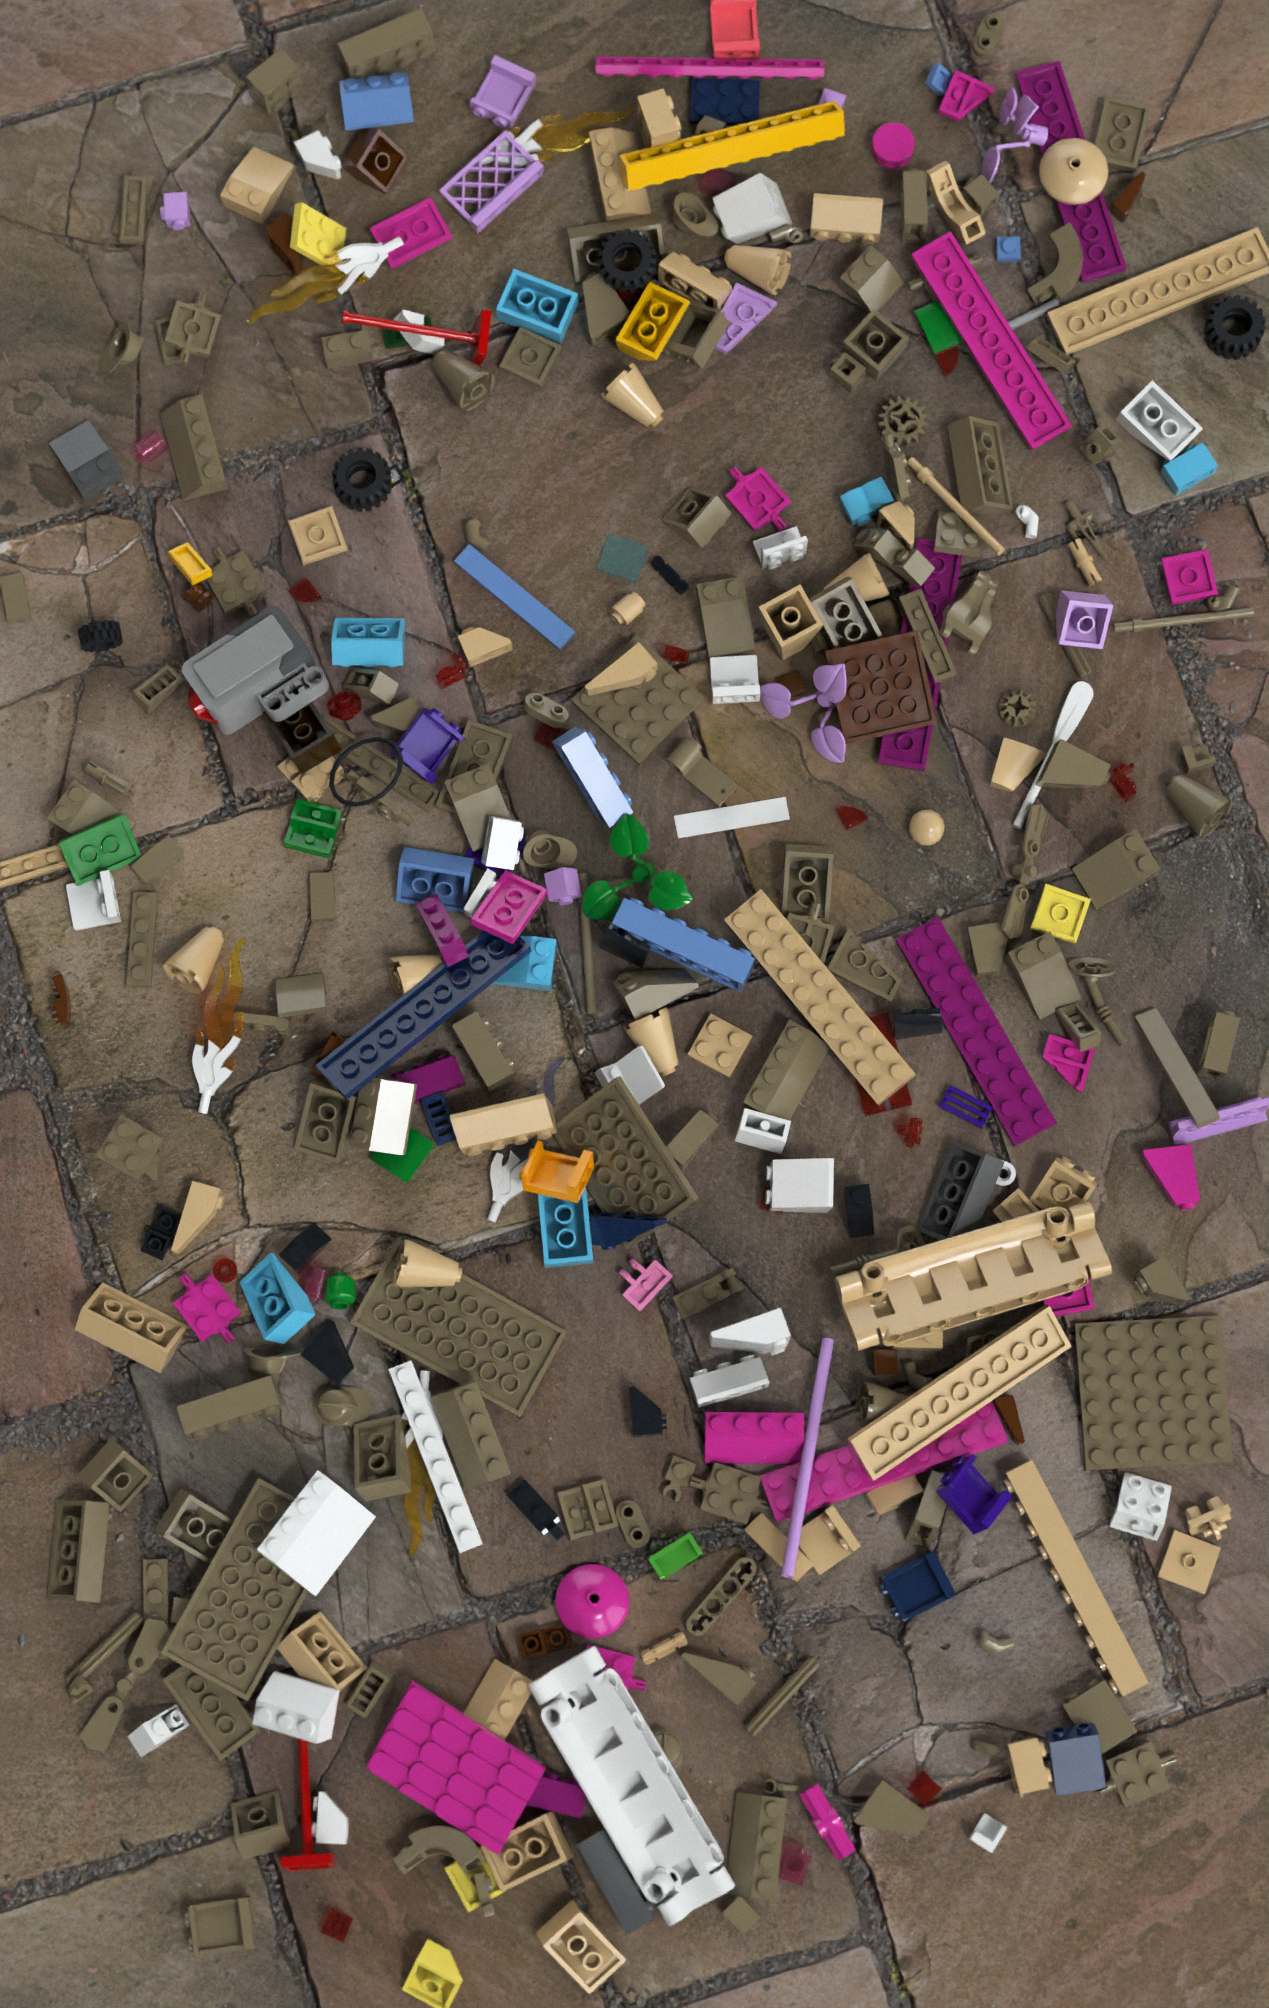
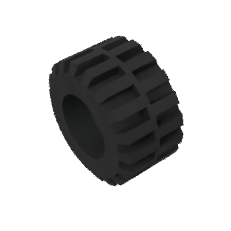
M624 229L625 232L623 233L617 230L614 236L610 234L606 237L607 241H603L601 244V251L599 250L598 252L600 273L607 285L611 284L612 289L617 290L619 288L623 293H626V290H630L633 293L636 292V288H640V290L645 288L644 284H649L652 281V276H655L657 267L656 252L653 243L648 241V237L645 234L640 235L639 231L635 229L634 232H630V229ZM625 250L637 252L641 256L640 265L635 270L629 272L617 269L614 265V259L620 252Z
M1235 295L1234 299L1227 296L1224 301L1220 299L1210 310L1204 328V334H1206L1205 341L1206 343L1210 342L1209 348L1211 351L1217 350L1216 355L1219 357L1223 354L1226 355L1225 359L1230 360L1231 356H1234L1235 360H1239L1241 355L1245 358L1249 356L1250 352L1253 353L1260 344L1266 328L1264 326L1266 318L1262 317V308L1257 309L1258 304L1255 301L1250 303V298L1246 296L1244 299H1240V295ZM1230 319L1238 320L1244 324L1247 333L1241 336L1231 335L1224 329L1222 323Z
M358 447L356 452H353L352 449L348 450V455L342 454L339 457L340 462L336 461L334 464L335 470H332V481L337 498L339 497L340 502L343 505L347 504V507L351 510L356 507L357 512H362L363 508H367V512L372 511V506L379 508L381 506L380 502H386L388 499L387 494H390L392 490V478L385 458H381V454L377 451L373 454L370 448L363 451L362 447ZM358 471H369L376 476L373 484L364 489L352 487L349 484V480Z

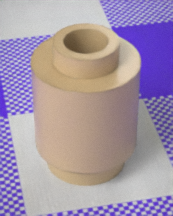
M636 592L626 594L611 608L612 614L610 616L617 625L627 626L643 612L645 602Z

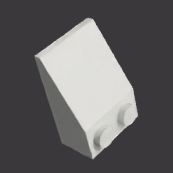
M1153 380L1120 412L1116 419L1134 438L1170 462L1203 429Z

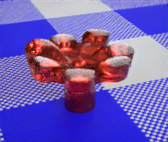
M911 1118L908 1125H899L897 1128V1133L905 1135L904 1142L911 1149L914 1147V1143L919 1145L921 1142V1138L918 1136L923 1130L921 1118Z

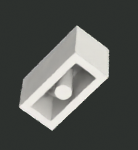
M489 816L481 863L485 866L514 870V865L518 864L520 852L517 850L518 841L522 840L524 828L521 827L522 823L518 820Z
M745 1108L739 1122L735 1141L781 1154L786 1144L791 1121Z

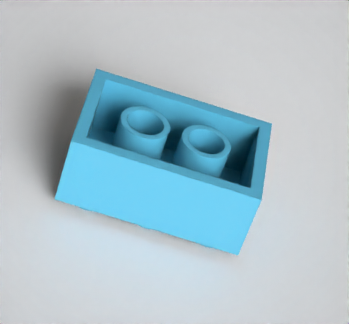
M513 269L496 308L497 320L517 328H525L548 340L561 344L579 304L578 293Z
M586 1188L578 1203L538 1194L545 1268L593 1264Z

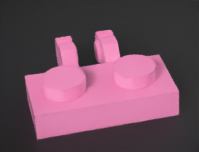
M631 1257L628 1261L630 1266L641 1273V1275L635 1281L626 1270L621 1268L618 1271L619 1275L631 1285L622 1296L641 1312L673 1278V1275L657 1260H654L645 1269Z

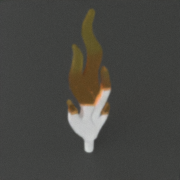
M245 937L237 942L231 952L230 985L224 1000L220 1004L219 998L226 976L224 968L219 966L217 981L206 1001L204 1011L208 1036V1052L206 1056H204L205 1038L203 1030H197L192 1064L199 1084V1093H202L198 1112L203 1114L208 1113L211 1096L229 1078L237 1063V1059L232 1058L223 1067L225 1061L238 1047L244 1030L243 1011H239L234 1032L232 1019L235 1006L244 988L239 956L246 941Z

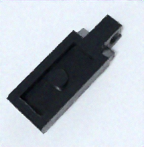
M525 1479L507 1495L544 1536L550 1532L558 1541L565 1535L557 1526L561 1521L557 1517L558 1515Z

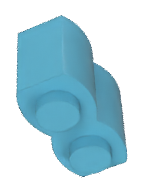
M882 477L840 496V504L852 526L867 524L871 520L870 517L878 515L883 507L894 503V499Z

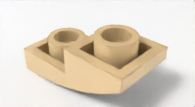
M913 1475L873 1489L866 1494V1497L878 1516L898 1508L903 1502L921 1496L924 1490L916 1476Z

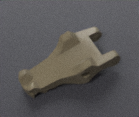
M984 571L975 573L973 576L974 580L966 593L957 601L945 607L942 613L943 621L939 632L944 638H947L951 632H954L968 642L966 653L971 656L979 650L983 638L991 628L990 604L996 593L995 588L999 584L995 578Z

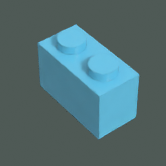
M1204 443L1198 446L1193 444L1183 451L1184 454L1177 458L1175 457L1171 462L1166 460L1163 463L1161 475L1175 496L1215 473L1218 464Z

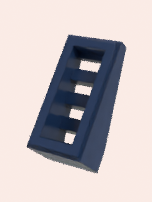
M443 1091L422 1098L421 1103L437 1146L457 1140L450 1120V1115L452 1114ZM442 1101V1105L431 1109L428 1108V1105ZM445 1110L446 1114L432 1119V1114ZM447 1119L449 1120L448 1124H445L437 1128L435 1127V1124L445 1121ZM452 1129V1133L439 1137L438 1133Z

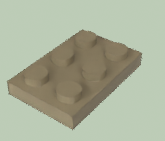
M1106 96L1095 146L1104 154L1109 167L1136 172L1150 105Z

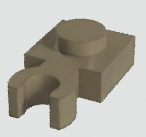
M673 1455L665 1479L671 1481V1483L664 1488L662 1496L666 1497L669 1490H674L677 1494L675 1502H678L681 1498L680 1486L688 1488L696 1464Z
M485 1872L474 1874L485 1917L495 1915L490 1891L494 1890L491 1876H486Z

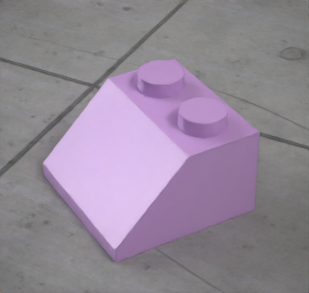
M1061 590L1056 608L1057 643L1060 645L1103 649L1113 609V604L1105 595Z

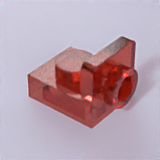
M455 651L450 653L455 666H446L439 670V674L435 675L441 690L466 678L464 670L468 669L462 656L457 657Z
M1133 762L1127 766L1123 763L1116 767L1110 779L1125 803L1132 800L1137 793L1133 780L1130 777H1126L1135 767Z

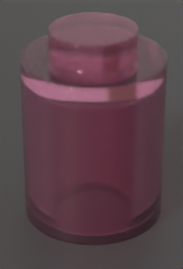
M154 430L133 446L135 451L132 454L139 464L144 462L148 465L167 451L169 447L162 436Z
M311 1266L307 1267L302 1290L308 1296L310 1303L318 1304L319 1300L324 1301L325 1284L327 1278L331 1276L330 1271Z

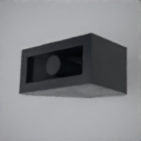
M869 1184L845 1187L844 1198L850 1238L875 1235Z
M313 1223L297 1235L283 1249L279 1256L299 1275L332 1239L318 1225Z
M629 1387L633 1438L663 1435L662 1429H667L666 1414L661 1415V1409L636 1387Z

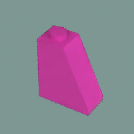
M1191 1144L1143 1150L1140 1154L1142 1161L1172 1207H1180V1211L1194 1209V1205L1200 1202Z

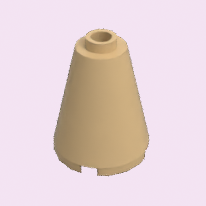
M734 245L726 251L724 261L727 267L767 293L777 295L776 289H782L787 280L791 264L787 263V257L791 258V253L785 249Z
M631 363L629 367L632 370L621 372L607 386L608 393L602 392L600 396L645 427L650 425L655 427L663 419L661 414L664 411L637 366Z
M870 553L861 557L824 587L826 589L849 576L853 579L864 602L890 595Z
M213 926L203 928L165 962L163 970L171 980L176 977L181 981L179 986L195 994L203 992L224 943L222 932Z
M441 954L389 958L388 963H393V967L389 968V974L395 993H401L403 996L442 965L445 961Z
M667 1007L655 1010L634 1022H628L623 1025L625 1032L637 1047L642 1045L645 1048L658 1073L666 1076L676 1071L675 1066L679 1063Z
M404 1239L401 1242L396 1259L398 1263L397 1269H394L393 1286H454L455 1282H460L462 1268H459L458 1262L411 1240Z

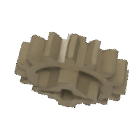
M900 396L897 397V402L890 399L888 402L889 407L883 405V413H880L878 420L882 421L879 423L878 428L884 429L882 433L887 430L892 431L893 441H897L899 447L901 442H905L906 447H909L910 441L917 444L918 436L924 438V430H927L929 423L925 422L928 420L929 415L923 414L925 406L918 407L919 400L917 399L913 403L910 402V396H907L905 401H902ZM902 419L906 420L905 424L901 423Z

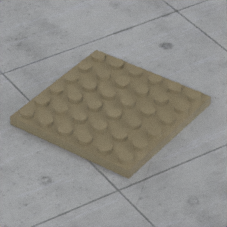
M1221 1315L1074 1324L1085 1471L1233 1462Z

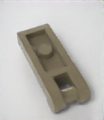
M223 1011L222 1022L229 1029L241 1030L242 1027H251V1031L265 1032V1029L277 1030L280 1035H287L291 1031V1026L284 1017L279 1018L278 1016Z
M730 1268L673 1296L672 1299L682 1319L684 1320L743 1291L742 1284H738L735 1278L736 1272L734 1268ZM726 1280L730 1288L723 1291L720 1283Z

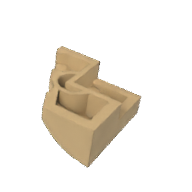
M1004 737L990 786L1013 792L1022 780L1045 758L1046 753Z

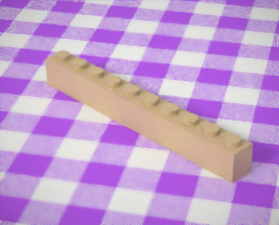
M1033 1460L1005 1473L1004 1486L1009 1493L1013 1492L1017 1499L1014 1503L1021 1516L1025 1515L1029 1522L1026 1524L1027 1530L1032 1538L1036 1537L1039 1541L1038 1551L1043 1560L1048 1559L1052 1566L1049 1572L1054 1581H1059L1064 1589L1061 1591V1595L1067 1605L1071 1603L1075 1611L1072 1616L1078 1627L1083 1626L1087 1634L1084 1636V1639L1090 1649H1095L1098 1655L1096 1662L1102 1672H1107L1110 1678L1107 1683L1114 1694L1118 1693L1119 1697H1123L1148 1684L1146 1676Z

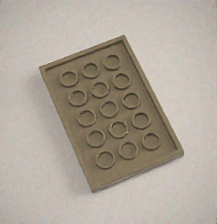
M621 1076L614 1078L556 1123L558 1133L553 1135L566 1155L580 1158L583 1150L593 1152L594 1170L586 1187L602 1212L667 1218L668 1222L699 1199ZM659 1227L622 1244L626 1250L631 1249Z

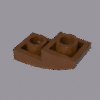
M58 974L52 977L55 984L51 985L56 998L61 997V999L52 1002L55 1009L51 1012L56 1024L61 1023L64 1028H67L71 1020V1000L66 980L62 974Z
M563 1624L518 1634L523 1659L574 1647L571 1633Z

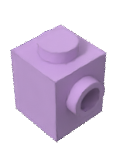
M187 192L163 193L164 206L160 207L162 221L165 220L167 227L174 230L191 227Z
M561 867L544 873L549 901L559 902V905H568L573 903V899L582 897L577 869Z

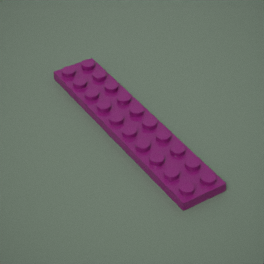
M1060 61L1016 72L1015 78L1021 96H1029L1039 106L1029 119L1030 123L1048 128V137L1043 146L1037 145L1041 159L1046 150L1060 140L1068 138L1085 140ZM1074 162L1072 166L1079 167V164ZM1101 192L1096 198L1087 203L1078 205L1065 204L1055 200L1063 226L1070 222L1082 245L1083 267L1079 276L1081 283L1125 272L1127 267L1103 193Z
M918 538L916 549L935 569L921 586L909 585L908 593L919 589L922 590L940 632L943 621L942 613L945 607L955 601L962 555L934 552L935 541ZM905 614L901 634L912 631ZM941 636L945 646L947 647L948 637L944 638L943 636ZM925 663L934 710H936L940 682L934 684ZM933 724L884 735L882 737L878 764L925 772Z
M936 917L897 938L896 942L933 1007L940 1008L944 1026L990 1106L993 1107L994 1113L1013 1146L1016 1147L1056 1125L1057 1122L940 919Z

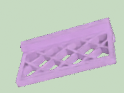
M505 130L439 190V193L471 225V229L478 234L543 175L544 166L538 160L535 161ZM506 139L512 145V153L498 152V145ZM486 156L496 157L495 168L482 167V159ZM498 157H512V168H498ZM514 157L525 158L529 164L524 169L514 168ZM469 171L479 172V183L465 182V175ZM481 172H495V183H481ZM498 172L511 173V181L507 184L497 183ZM453 186L462 187V198L451 197L447 191ZM465 187H479L478 198H465ZM481 187L495 188V195L491 199L481 198ZM464 202L478 203V210L470 216L464 210Z
M1258 1097L1218 1108L1216 1110L1220 1115V1120L1198 1129L1190 1116L1170 1121L1167 1125L1173 1145L1177 1146L1265 1122L1268 1120L1266 1110L1269 1108V1097L1265 1099Z

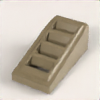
M167 664L133 690L132 699L146 714H149L181 685L184 679ZM165 674L173 681L171 684L163 677ZM158 681L165 687L164 689L157 684ZM152 688L157 693V695H154L150 691V689Z
M1078 1002L1056 1009L1058 1017L1080 1052L1100 1045V1029ZM1077 1013V1015H1075V1016H1073V1017H1070V1018L1068 1017V1016H1070V1015H1072V1014Z
M373 1661L345 1706L366 1719L394 1674ZM371 1673H375L376 1675L384 1679V1681L382 1682L381 1680L373 1676ZM368 1680L379 1687L378 1691L365 1682ZM363 1689L367 1693L374 1696L373 1699H370L366 1695L362 1694L360 1690ZM357 1697L358 1699L368 1704V1707L365 1708L356 1701H354L355 1698Z

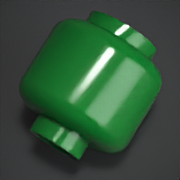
M335 1272L333 1276L325 1280L324 1301L332 1309L344 1310L355 1302L356 1282L352 1277L347 1276V1273Z

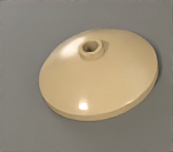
M1068 138L1054 143L1046 150L1040 162L1039 177L1043 188L1052 198L1065 204L1078 205L1093 200L1102 192L1108 179V164L1101 150L1091 142L1078 138ZM1072 163H1078L1079 167H1073Z

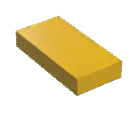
M188 542L168 551L169 559L191 585L212 576L210 567Z

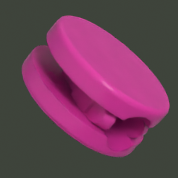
M894 122L884 124L877 129L873 136L871 148L873 158L884 168H901L913 156L915 139L910 129L903 124Z

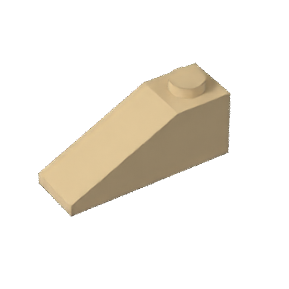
M638 642L585 686V693L587 696L638 685L644 680L648 682L657 674V662Z
M192 1181L171 1249L174 1254L179 1255L214 1218L217 1210L222 1209L225 1196L222 1195L223 1191L220 1188Z
M760 1513L744 1531L782 1569L787 1537ZM799 1549L794 1576L790 1578L794 1583L814 1566Z

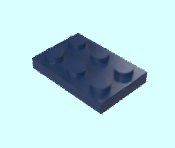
M692 78L690 124L698 125L705 115L725 122L726 126H736L759 120L760 80Z

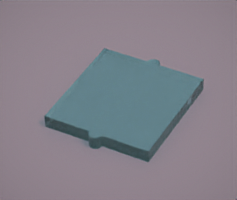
M610 534L605 548L601 550L602 556L597 570L636 583L639 572L644 567L643 562L648 546Z

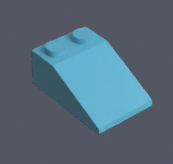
M520 936L530 946L532 952L492 984L551 991L557 940L535 936Z
M274 1253L268 1254L239 1282L264 1340L285 1344L315 1316L308 1296Z

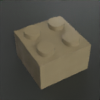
M282 48L246 76L251 97L268 115L273 111L280 110L284 102L290 97L297 96L303 87L299 67Z
M873 309L843 341L842 352H846L866 367V372L875 380H878L906 350L909 337Z

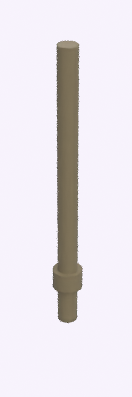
M1251 607L1147 620L1135 618L1129 622L1113 623L1114 633L1125 631L1137 633L1143 632V629L1254 617V609Z
M580 873L578 878L582 897L577 898V903H580L587 1015H596L590 918L584 915L582 908L583 896L588 888L587 873Z

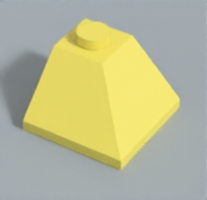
M427 1939L402 1990L434 2008H449L463 1981L451 1952Z

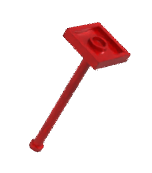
M482 309L473 324V331L471 333L348 313V310H343L341 324L349 322L468 342L471 345L470 361L481 366L488 351L491 310Z
M298 1738L303 1852L300 1853V1856L281 1857V1868L286 1872L336 1868V1857L331 1853L316 1854L313 1851L308 1741Z

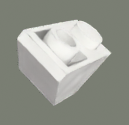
M318 130L294 142L296 152L307 171L334 179L341 178V162L337 155L333 156L330 152L332 146L327 136L322 137Z
M174 1705L142 1724L127 1737L140 1757H143L187 1728L189 1723L178 1706Z
M320 1791L318 1797L314 1796L313 1812H317V1822L312 1824V1837H316V1843L348 1844L349 1817L327 1792Z

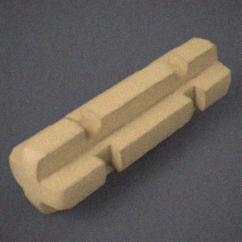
M679 1632L673 1635V1639L669 1637L653 1645V1649L649 1650L648 1648L642 1651L640 1654L644 1663L649 1665L655 1662V1658L661 1659L676 1651L675 1648L679 1647L680 1649L686 1646L688 1642L684 1633Z

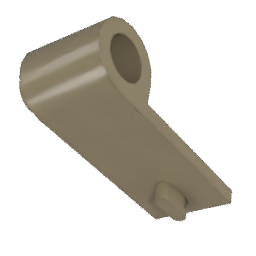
M684 739L666 759L667 763L720 807L738 788V785L703 757L700 751L702 747L694 739L690 741Z

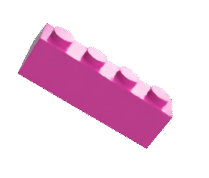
M705 1413V1463L795 1464L801 1462L804 1446V1413Z

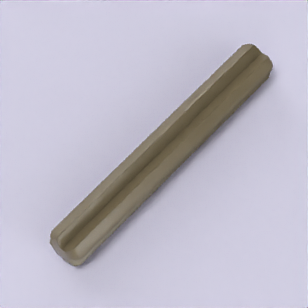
M1045 593L1039 597V602L1057 634V605L1051 594ZM1063 645L1079 677L1082 678L1089 675L1091 668L1079 646Z
M137 1612L133 1613L65 1678L66 1683L70 1686L78 1676L82 1675L86 1678L144 1623L143 1617Z
M809 1657L746 1725L745 1729L752 1736H755L819 1667V1663L813 1657Z

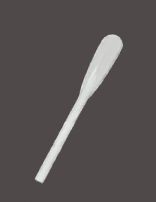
M1081 681L1073 684L1067 695L1055 727L1052 745L1013 823V826L1018 829L1022 828L1028 816L1029 806L1034 804L1041 787L1035 784L1054 744L1060 739L1068 740L1093 698V689L1088 683Z

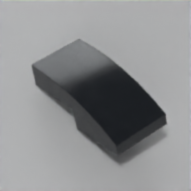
M161 1205L140 1251L164 1260L177 1233L182 1213Z

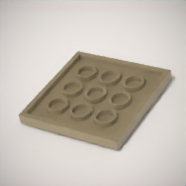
M636 635L595 677L638 642L657 662V674L648 682L644 680L638 685L587 696L584 687L571 700V703L632 760L640 765L704 701V696Z

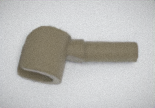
M774 1779L764 1781L774 1784L772 1791L764 1790L767 1794H774L777 1791H799V1785L777 1783Z

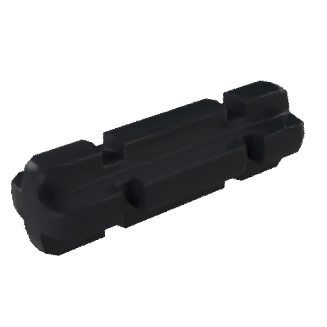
M658 555L651 561V566L656 571L659 570V574L671 587L674 586V590L678 594L682 595L688 590L689 584L684 579L681 580V576L669 564H665V560Z

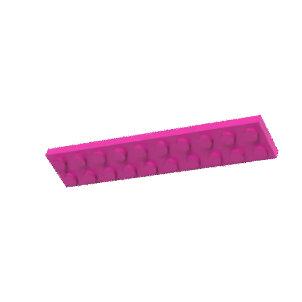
M951 231L912 253L911 259L1030 450H1035L1071 429L1070 421Z
M993 1401L874 1481L867 1475L851 1445L814 1457L804 1513L954 1462L960 1456L967 1457L971 1454H977L1008 1443ZM801 1462L760 1476L776 1523L791 1518Z

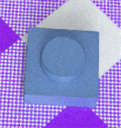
M940 63L933 64L925 84L938 96H944L953 75Z
M997 237V262H1020V237Z

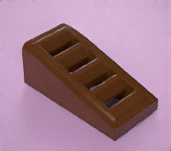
M1143 171L1133 179L1112 203L1110 213L1122 223L1126 220L1143 185L1146 175Z
M1008 1395L994 1399L993 1404L1017 1446L1022 1445L1025 1440L1014 1396Z

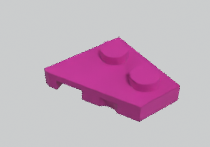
M955 70L937 113L959 122L991 96L995 88Z
M1049 1034L1042 1059L1077 1092L1082 1093L1095 1048L1080 1052L1073 1041Z

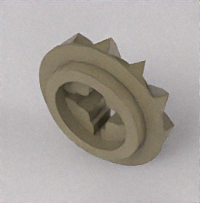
M1022 689L1011 690L1003 695L999 703L1001 718L1007 724L1015 727L1029 724L1034 719L1037 711L1036 701H1034L1030 693H1026ZM1019 699L1021 707H1024L1025 710H1020L1018 715L1015 716V708H1012L1011 705H1016Z

